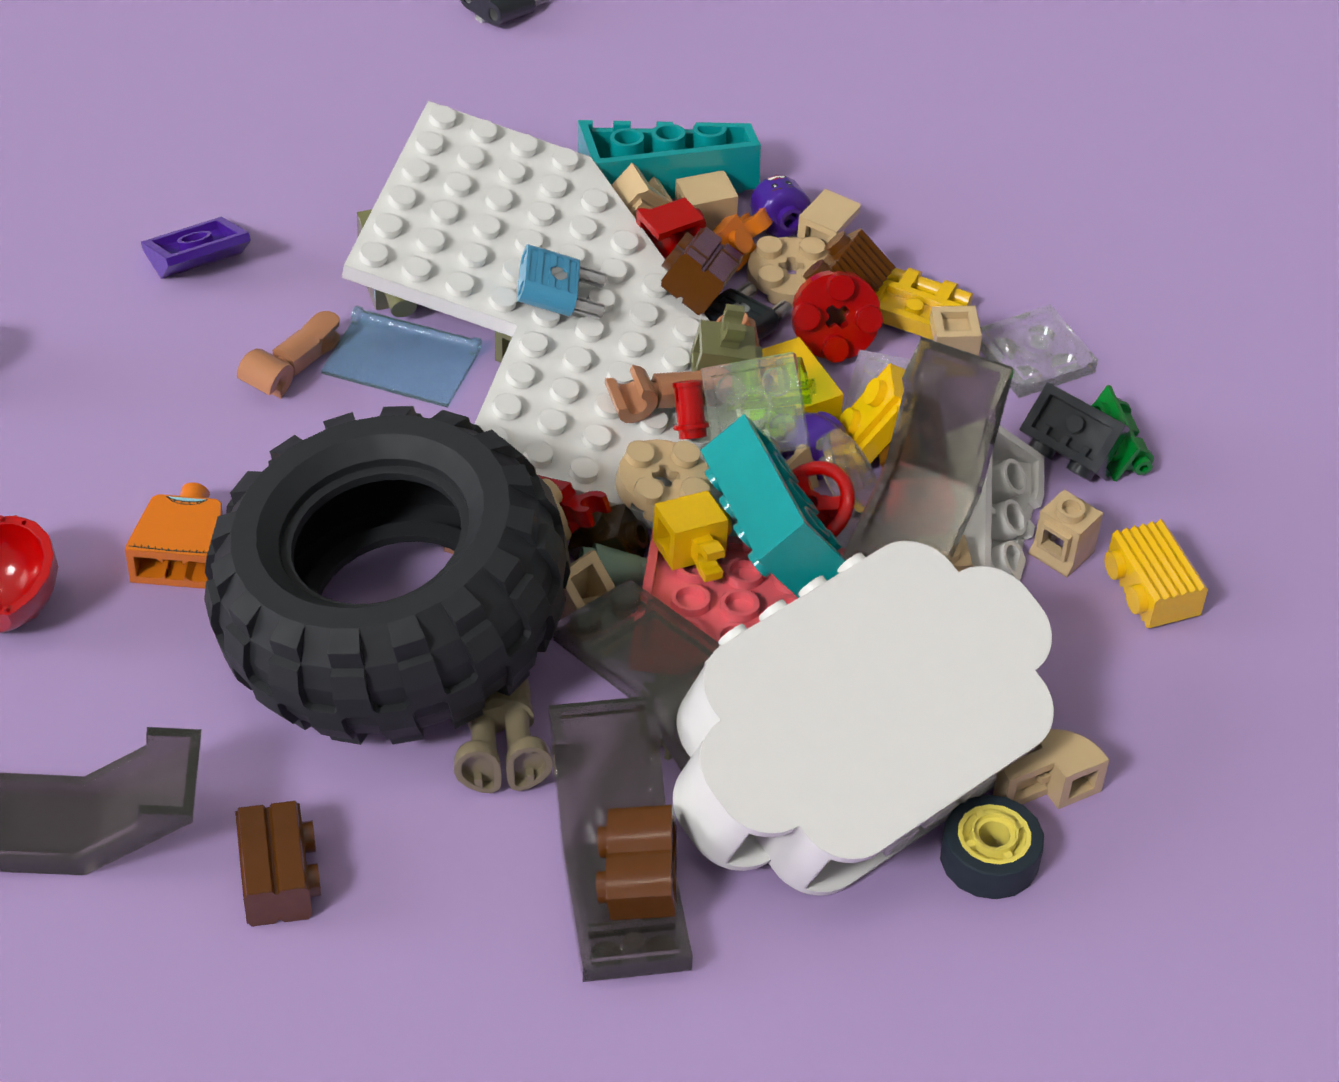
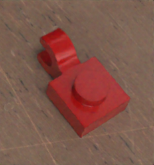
M538 475L541 479L546 478L553 481L560 489L563 498L559 504L564 511L571 533L579 527H593L595 522L592 513L603 512L608 514L612 511L607 495L602 491H589L577 495L571 482Z

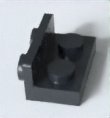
M1047 382L1019 430L1031 438L1029 446L1052 460L1055 453L1070 460L1066 468L1090 482L1094 474L1105 481L1108 480L1111 472L1106 468L1130 428Z

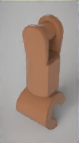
M331 311L316 313L300 330L272 350L273 355L258 348L249 351L238 366L237 378L267 395L273 394L281 399L290 387L294 376L321 355L339 345L340 336L335 331L340 324L339 316Z
M632 365L630 373L634 381L628 384H619L615 378H605V385L620 420L625 423L642 421L655 408L676 407L673 382L703 380V402L706 407L723 406L727 399L726 391L732 388L734 383L732 373L722 367H713L694 372L654 373L650 381L644 368Z

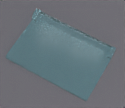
M356 305L351 313V324L322 368L321 374L448 408L480 352L482 339L478 337L471 339L365 311L363 307Z

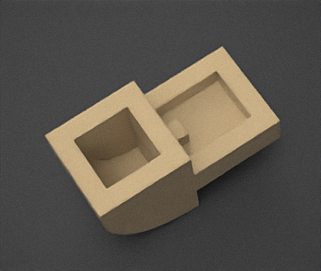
M1050 729L1047 736L1037 747L997 773L993 796L1007 797L1020 804H1025L1048 795L1057 809H1060L1102 791L1109 759L1095 743L1086 737L1071 731Z

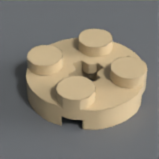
M764 236L757 241L756 249L750 254L747 281L751 282V284L753 283L756 290L758 288L762 293L767 294V302L776 305L780 301L786 300V303L789 302L793 308L794 296L799 287L806 281L803 278L804 273L814 263L825 259L828 255L824 249L826 245L817 237L802 239L796 237L777 238L774 236ZM787 270L796 271V274H788Z
M636 440L629 443L619 463L615 477V486L619 498L629 509L633 503L637 508L645 511L644 519L654 523L655 503L706 490L711 494L713 484L705 475V471L709 467L700 458L701 452L699 448L689 441ZM655 478H666L672 482V485L670 487L664 486L662 480Z

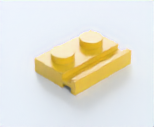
M889 363L877 378L870 380L864 393L858 400L841 414L839 421L846 429L845 437L848 442L845 456H848L849 459L844 464L845 470L861 475L913 417L912 412L906 410V406L910 403L905 369Z

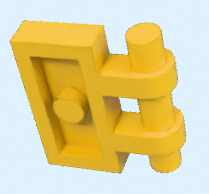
M909 267L906 271L899 268L893 269L887 280L879 288V291L876 292V295L880 302L884 324L933 340L929 320L931 307L970 306L973 293L959 289L958 283L944 280L941 283L923 277L922 271Z

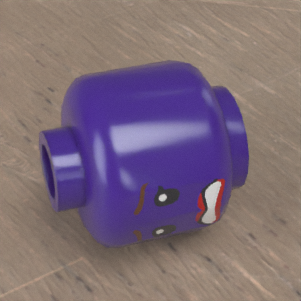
M775 175L763 180L753 191L750 200L752 215L756 214L760 208L765 207L766 212L773 221L765 231L767 234L777 238L797 235L799 216L811 204L809 197L796 181L785 175Z

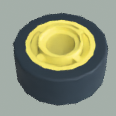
M993 795L969 798L966 802H962L952 810L945 821L940 861L946 875L957 887L976 897L1001 899L1015 896L1031 885L1039 871L1044 847V832L1038 819L1024 805L1014 800Z

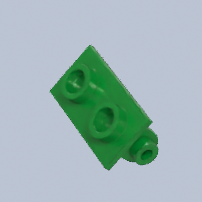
M1107 385L1091 406L1130 428L1107 469L1111 472L1112 480L1116 482L1125 470L1133 471L1137 475H1145L1153 468L1154 456L1148 450L1143 438L1136 437L1139 429L1131 415L1130 405L1117 398L1112 386Z

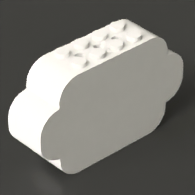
M914 541L893 542L867 557L862 552L853 555L837 569L839 574L829 580H826L824 576L815 578L798 593L800 597L790 604H787L784 599L772 604L759 616L760 622L747 629L744 624H740L728 631L718 641L720 646L706 660L705 666L683 698L677 713L678 736L691 758L676 780L673 790V807L679 824L696 848L707 859L721 867L746 871L757 869L768 863L778 877L795 890L810 895H831L844 890L946 821L952 810L962 802H966L969 798L983 796L993 789L997 773L1037 747L1049 733L1054 717L1051 694L1042 678L1036 672L1047 659L1051 649L1052 631L1050 622L1044 610L1028 589L1011 574L989 566H974L958 572L942 553L926 544Z

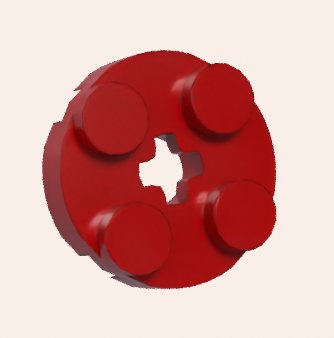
M829 270L811 276L799 287L792 303L791 321L796 337L801 338L813 355L834 363L842 362L863 352L873 342L883 323L880 302L875 291L862 277L848 271L832 272ZM832 305L837 309L843 306L847 307V311L844 314L845 321L840 325L837 323L826 324L825 322L829 318V314L826 311L828 307Z

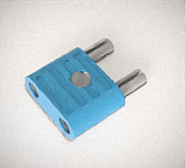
M527 244L521 257L519 279L516 283L517 302L569 317L573 312L601 319L604 314L605 305L578 297V284L583 282L602 288L606 283L607 275L604 272L581 266L580 259Z

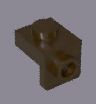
M624 503L611 506L612 511L608 514L603 512L592 513L595 522L593 527H579L572 533L568 551L577 560L582 546L592 547L594 543L644 557L645 549L649 543L648 530L641 520H637L631 509Z

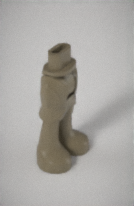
M527 678L510 696L497 691L485 699V708L482 709L484 715L468 722L469 729L471 730V741L462 744L454 756V774L457 780L467 788L481 793H494L501 787V762L497 751L496 734L505 729L507 740V781L512 790L522 791L530 789L541 783L551 773L553 757L550 747L543 739L531 736L530 727L534 723V713L531 705L530 684Z

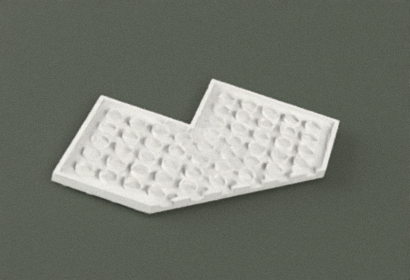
M431 101L427 102L344 264L342 278L512 337L475 421L476 425H479L484 432L492 429L528 459L535 467L537 475L571 482L577 495L589 491H602L606 493L610 507L623 504L616 490L615 477L627 446L633 441L659 439L678 442L684 440L694 443L701 452L703 447L743 414L750 418L771 438L776 420L768 409L769 402L763 394H758L751 381H749L746 392L727 390V399L723 406H704L705 421H710L711 427L706 428L707 437L679 439L678 431L673 429V425L678 424L676 407L655 408L648 417L636 423L621 421L606 388L605 378H615L619 384H628L634 381L630 373L632 365L644 368L650 381L654 373L691 371V348L700 321H709L705 314L697 315L682 303V297L675 298L661 287V280L668 272L661 266L665 261L664 257L643 228H640L636 223L635 217L590 156L535 138L529 134L497 125L491 121L471 116L448 106ZM530 244L580 259L581 266L606 273V283L602 288L583 282L578 284V297L605 305L602 318L597 319L573 312L569 317L517 302L516 283L519 279L520 261L526 245ZM701 452L700 458H701L703 461H705V463L707 464V462H706V460H705V458H704V456H703V454H702V452ZM655 478L662 480L664 486L670 487L672 485V482L666 478ZM713 486L711 495L719 507H723L719 502V498L723 494ZM632 503L630 509L637 520H641L646 528L653 529V522L643 518L645 511L637 508ZM730 516L731 524H732V532H731V534L728 535V536L739 537V536L736 534V532L734 531V529H733V526H734L738 521L734 520V519Z

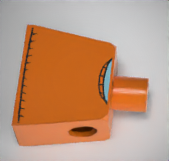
M190 482L182 486L179 496L157 494L151 498L125 547L130 583L206 588V581H208L205 574L207 553L217 517L223 515L222 503L219 500L209 498L210 492L204 485Z

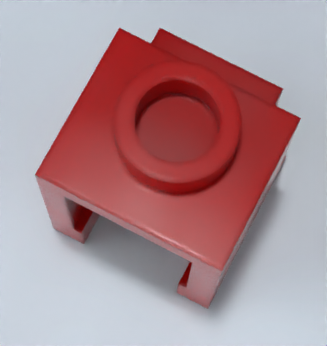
M686 197L652 209L638 208L636 212V223L640 228H643L665 260L687 231L695 237L701 228L706 227L703 213L699 208H695Z

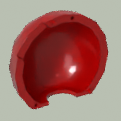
M0 515V633L16 629L38 616L53 593L59 567L50 536L37 522L17 515Z

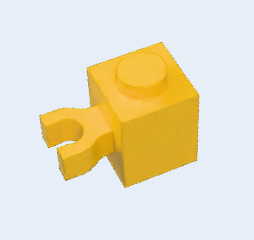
M706 490L655 503L653 542L672 571L696 565L698 573L705 583L723 578V570L719 566L717 559L726 557L727 536L732 532V524L729 514L723 507H719L710 492Z

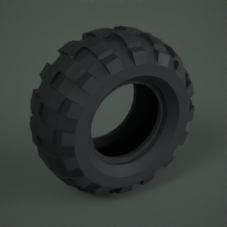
M414 406L383 407L380 416L355 420L354 414L351 412L323 421L325 430L304 440L293 435L269 451L272 459L268 461L269 466L262 472L247 471L230 492L232 499L227 504L226 514L217 517L207 553L205 574L208 581H206L204 601L212 630L223 656L236 679L248 689L253 690L257 701L290 723L296 724L304 730L312 727L321 735L330 736L331 740L359 745L363 743L369 733H382L387 740H391L392 745L424 740V727L450 719L454 728L457 729L484 715L482 709L485 708V699L496 691L510 696L530 676L529 670L535 665L537 652H546L550 640H552L565 606L566 596L564 589H566L571 573L568 544L560 512L550 487L536 474L535 467L523 454L492 429L484 432L479 425L472 424L469 417L443 409L432 418H424L421 413H416ZM402 542H425L437 544L454 551L450 560L438 574L421 587L403 596L370 604L344 603L321 596L331 579L344 566L371 550Z

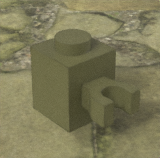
M726 304L722 322L700 321L691 348V371L722 367L734 376V383L730 390L746 392L751 375L758 374L760 371L763 355L762 347L756 346L755 327L742 324L745 306Z

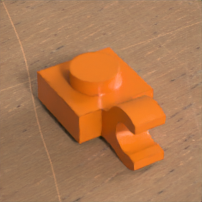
M765 207L760 208L753 216L748 212L740 218L738 214L725 217L712 230L722 238L721 244L728 243L743 255V261L735 273L747 263L750 254L756 249V244L752 238L766 230L773 223Z

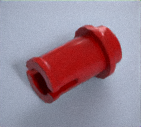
M703 380L673 382L678 423L673 425L674 431H678L679 439L682 440L707 437L706 428L711 427L710 421H705L702 392Z

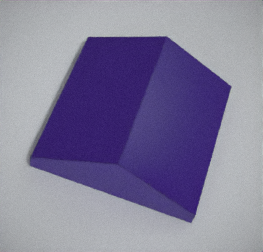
M221 216L141 241L144 253L162 279L241 254L251 239L249 232Z

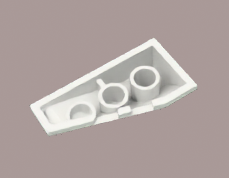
M984 417L945 433L950 468L948 480L957 505L955 518L960 534L966 537L973 567L989 566L1001 569L1020 581L1026 562L1022 551L1024 541L1033 537L1036 527L1031 522L1034 509L1041 507L1044 498V455L989 417Z

